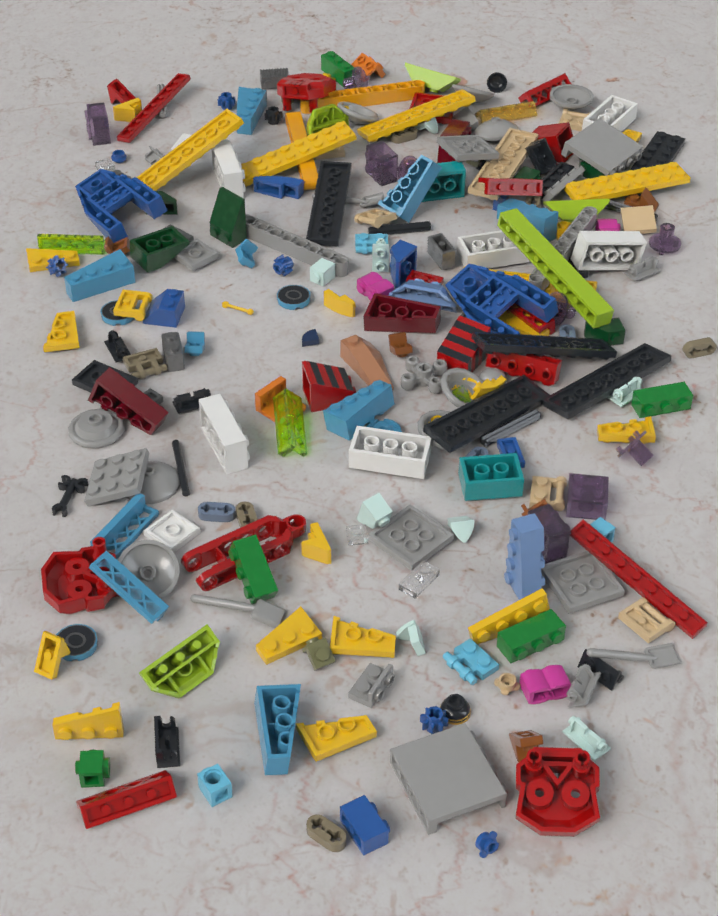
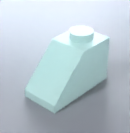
M377 493L362 502L357 520L372 529L378 526L383 527L390 522L393 511L381 494Z

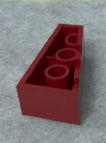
M374 293L363 316L364 331L436 333L441 322V306Z
M110 367L96 380L87 400L91 403L97 402L101 404V408L105 411L112 410L116 413V417L122 420H130L131 425L149 435H152L164 423L169 413L164 407L157 404L147 394H144L134 384L128 382Z

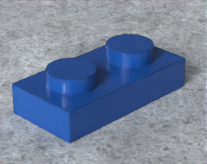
M516 437L497 439V447L500 454L517 453L521 468H525V460Z

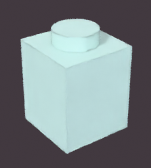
M321 258L310 267V281L324 287L335 278V263Z

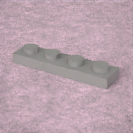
M582 166L578 169L573 168L568 175L566 174L560 180L561 183L557 181L552 188L550 187L544 193L545 197L541 201H551L563 191L566 184L575 181L585 169Z

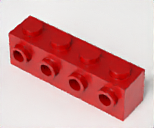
M494 352L487 355L485 366L498 368L507 372L510 376L525 375L531 381L537 380L543 385L551 386L559 379L563 360L545 355L527 354L522 356L517 353L505 355L500 352Z

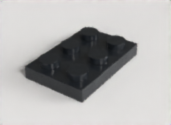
M93 360L72 379V385L91 393L96 380L109 367L135 386L138 384V378Z

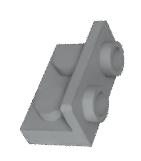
M369 663L348 692V698L372 708L376 701L379 702L382 699L386 687H390L394 681L393 665L388 664L383 669Z

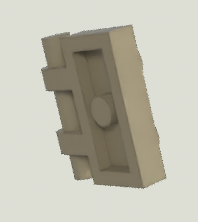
M157 348L123 357V363L129 373L140 380L146 379V376L160 375L161 372L167 371V366L162 364L163 358Z

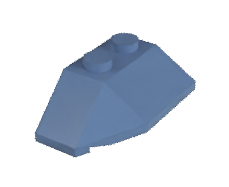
M422 279L408 280L389 293V296L441 306V310L455 313L458 311L456 303L445 287L439 282L427 283Z

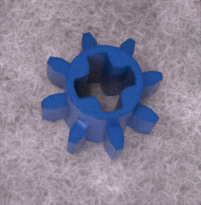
M223 92L221 96H218V106H221L223 110H231L235 106V97H232L230 92Z
M282 254L274 259L273 269L278 275L286 276L293 271L294 263L289 256L284 257Z
M56 255L53 259L47 260L49 264L46 268L49 270L50 275L56 274V277H59L67 272L65 268L68 264H66L64 257L59 258Z
M437 706L426 707L425 714L420 715L422 730H427L431 735L443 731V726H448L446 710L442 711Z

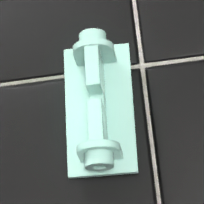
M379 238L372 247V272H389V244H386L383 238Z
M634 377L628 382V385L625 384L619 389H615L613 395L609 396L608 399L623 407L632 401L633 390L643 389L641 387L642 379Z
M572 716L568 721L570 726L562 731L583 751L586 750L594 761L611 749L605 743V739L600 738L581 721L580 717Z

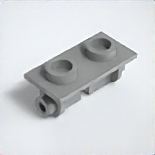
M149 146L151 151L145 154V160L151 165L164 157L157 148L154 149Z
M650 257L644 260V263L641 261L630 265L628 271H625L624 274L635 282L661 270L656 267L658 263L657 257Z
M587 664L579 667L575 676L577 680H573L567 691V698L570 701L569 708L587 705L601 672L593 673L591 667Z

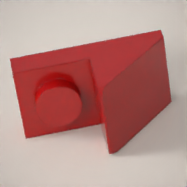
M117 78L107 85L111 104L117 100L120 103L136 99Z

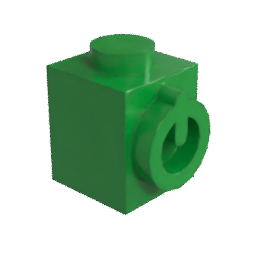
M104 750L80 751V760L75 762V773L79 775L81 788L105 787V778H110V757L105 758Z

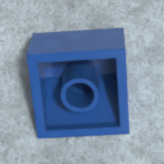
M399 240L390 249V275L395 289L406 282L410 272L416 270L417 246L403 240Z
M166 289L153 299L143 324L177 328L185 309L184 291Z

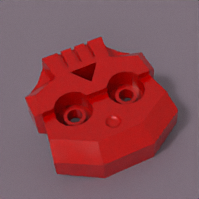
M315 73L288 75L277 83V95L282 98L283 111L292 110L291 99L309 100V112L312 113L313 109L318 108L319 98H324L328 93L336 90L335 80L323 74Z
M103 537L94 538L92 540L93 546L83 547L79 551L53 552L41 568L44 600L59 613L73 614L84 609L87 612L105 609V605L112 597H120L89 569L90 564L106 551V541ZM109 552L112 556L116 558V554ZM99 567L102 571H109L107 567Z
M533 747V749L527 752L526 757L516 764V789L519 791L516 819L540 836L575 837L600 822L596 797L600 787V767L590 759V754L586 750L583 751L582 748ZM554 773L562 774L559 776V778H557ZM541 790L543 791L544 795L542 797L536 796L535 792ZM576 791L580 794V796L578 798H573L571 796V793Z

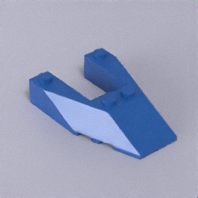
M99 169L75 186L86 216L105 238L109 236L113 243L128 237L122 223L112 216L115 211L124 207L128 202H133L153 219L160 217L168 211L162 197L136 177L131 179L124 174L119 176L115 172Z
M474 264L465 266L445 285L467 318L491 327L490 333L520 334V332L498 319L514 303L546 323L559 312L556 298L515 274L513 276L506 275L502 271H490L486 267Z

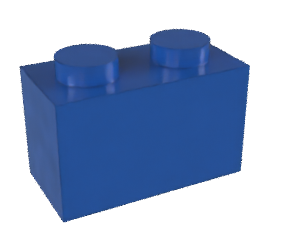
M365 795L340 806V821L363 856L388 844L390 827L385 819L382 820L378 815L376 805L373 802H369Z

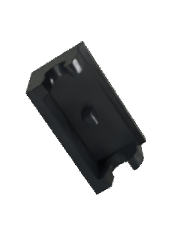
M546 138L531 142L525 148L534 168L541 171V174L551 171L552 168L558 165Z
M154 716L157 768L180 766L179 728L176 727L175 718L170 716V722L165 724L162 723L161 716Z

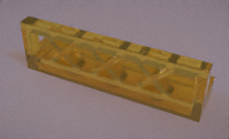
M535 101L482 109L475 113L476 118L480 117L481 124L491 120L493 117L511 121L537 116Z

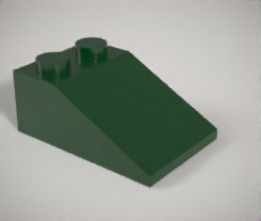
M220 187L209 221L210 235L232 248L247 239L245 199L224 187Z
M170 226L131 239L130 257L147 273L152 272L167 264L186 248L190 241L177 229Z

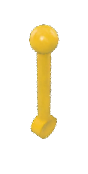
M227 301L222 302L223 308H233L236 310L247 312L248 315H252L254 313L253 309L251 308L245 309L242 307L231 305Z

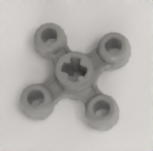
M416 356L407 357L405 367L407 371L414 373H405L401 376V387L405 390H411L417 384L422 387L428 386L429 391L433 394L440 393L442 391L441 378L434 376H442L447 371L446 361L438 359L431 366V364L426 362L420 363L419 358Z

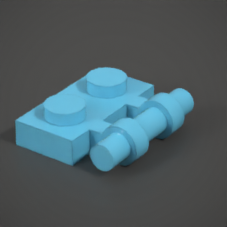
M355 234L356 253H372L373 244H376L379 238H383L386 244H388V234Z
M471 638L455 647L454 655L448 651L443 654V659L447 661V665L451 669H455L460 674V678L468 681L471 685L477 682L476 675L481 680H484L499 670V664Z

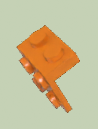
M361 53L351 64L356 68V83L358 85H362L372 73L381 78L386 75L382 70L383 66L364 53Z
M282 376L255 393L256 411L280 426H284L306 410L304 403L286 393V379Z

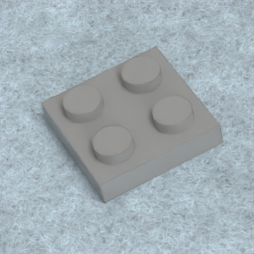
M199 239L190 242L174 258L194 271L218 259V252Z

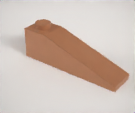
M357 335L340 340V357L368 386L374 381L382 380L391 384L392 390H394L382 356L370 342Z

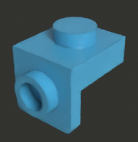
M245 239L235 251L239 263L252 269L255 266L252 255L258 247L248 239Z
M188 331L184 353H189L190 356H199L205 349V333Z

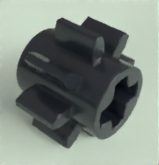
M269 107L266 113H264L265 120H268V123L271 125H277L279 121H282L283 112L279 111L278 107Z

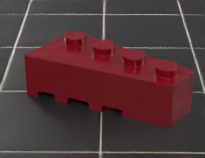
M453 119L440 136L471 135L472 127H470V122ZM439 145L437 163L456 161Z

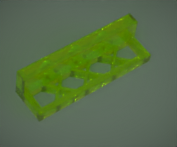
M37 235L39 249L77 251L78 254L105 255V240L100 235Z
M285 388L273 397L278 454L284 457L291 451H294L304 457L307 455L302 398Z

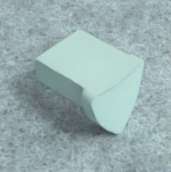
M435 117L431 118L428 122H420L417 126H414L418 131L426 128L433 134L438 133V124Z
M468 516L447 518L448 526L452 529L455 536L463 543H466L472 534L474 520Z
M415 620L401 626L396 632L397 639L410 640L417 656L426 654L422 633Z

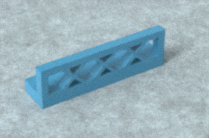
M137 494L94 538L103 537L106 541V550L115 549L114 554H116V559H118L122 552L158 517L159 511L145 504V495ZM143 512L150 514L148 517H139ZM139 524L137 529L128 530L130 526ZM127 537L125 542L116 543L118 538Z
M107 550L90 564L89 569L149 623L158 622L164 616L169 606ZM99 567H107L109 571H102Z

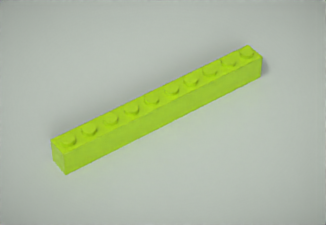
M517 208L500 212L497 226L594 329L610 324L614 309Z

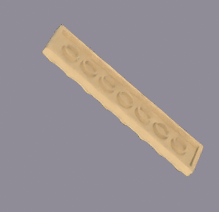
M509 128L495 148L499 152V158L485 162L468 187V193L474 196L486 197L490 200H498L501 195L484 194L485 183L478 182L479 177L513 178L528 155L525 148L531 142L537 141L538 134Z

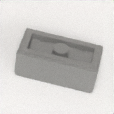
M465 107L453 116L456 120L470 122L472 131L478 127V119L468 107Z

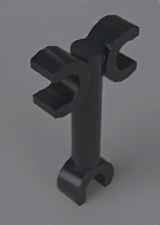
M68 475L61 476L62 482H58V488L65 491L60 503L52 506L53 516L58 511H62V517L67 516V504L74 490L76 489L81 494L85 493L84 486L89 485L88 479H71Z

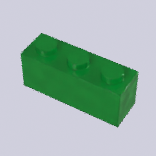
M328 51L321 55V70L324 73L331 74V77L336 78L335 81L344 88L356 84L355 67L333 51Z
M685 381L633 390L631 405L639 418L691 409L693 394Z
M257 535L233 541L229 549V557L236 564V574L238 579L243 582V591L246 599H249L253 605L259 599L269 600L274 598L279 590Z
M549 609L499 631L497 648L511 664L518 660H523L533 653L541 652L553 644L560 643L564 640L566 625L552 609Z

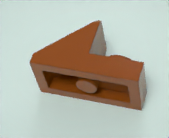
M646 187L641 196L637 194L628 195L624 201L625 205L632 207L653 205L654 213L659 206V203Z
M532 730L509 733L518 762L526 757L530 749L543 744L542 735Z

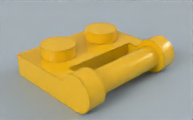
M123 289L113 309L114 316L131 317L137 321H143L148 304L152 302L153 295L149 292ZM138 300H142L139 309H135Z

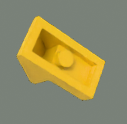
M136 98L113 106L114 120L131 122L135 115L142 111L141 100Z
M318 522L310 524L308 540L301 542L302 556L321 563L331 564V548Z
M43 631L34 672L51 680L57 678L61 658L71 653L64 638L48 631Z

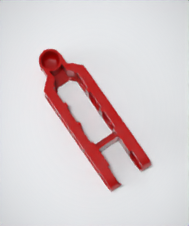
M299 514L290 515L284 519L267 515L186 552L181 558V564L186 571L194 572L214 562H218V564L211 566V569L204 571L196 578V583L201 590L210 591L238 578L235 562L231 561L230 558H226L229 556V549L233 541L242 539L247 534V537L257 535L259 542L269 537H276V539L268 540L265 544L261 545L267 563H270L290 554L293 539L302 536L306 531V519ZM231 542L229 546L224 548L227 543Z

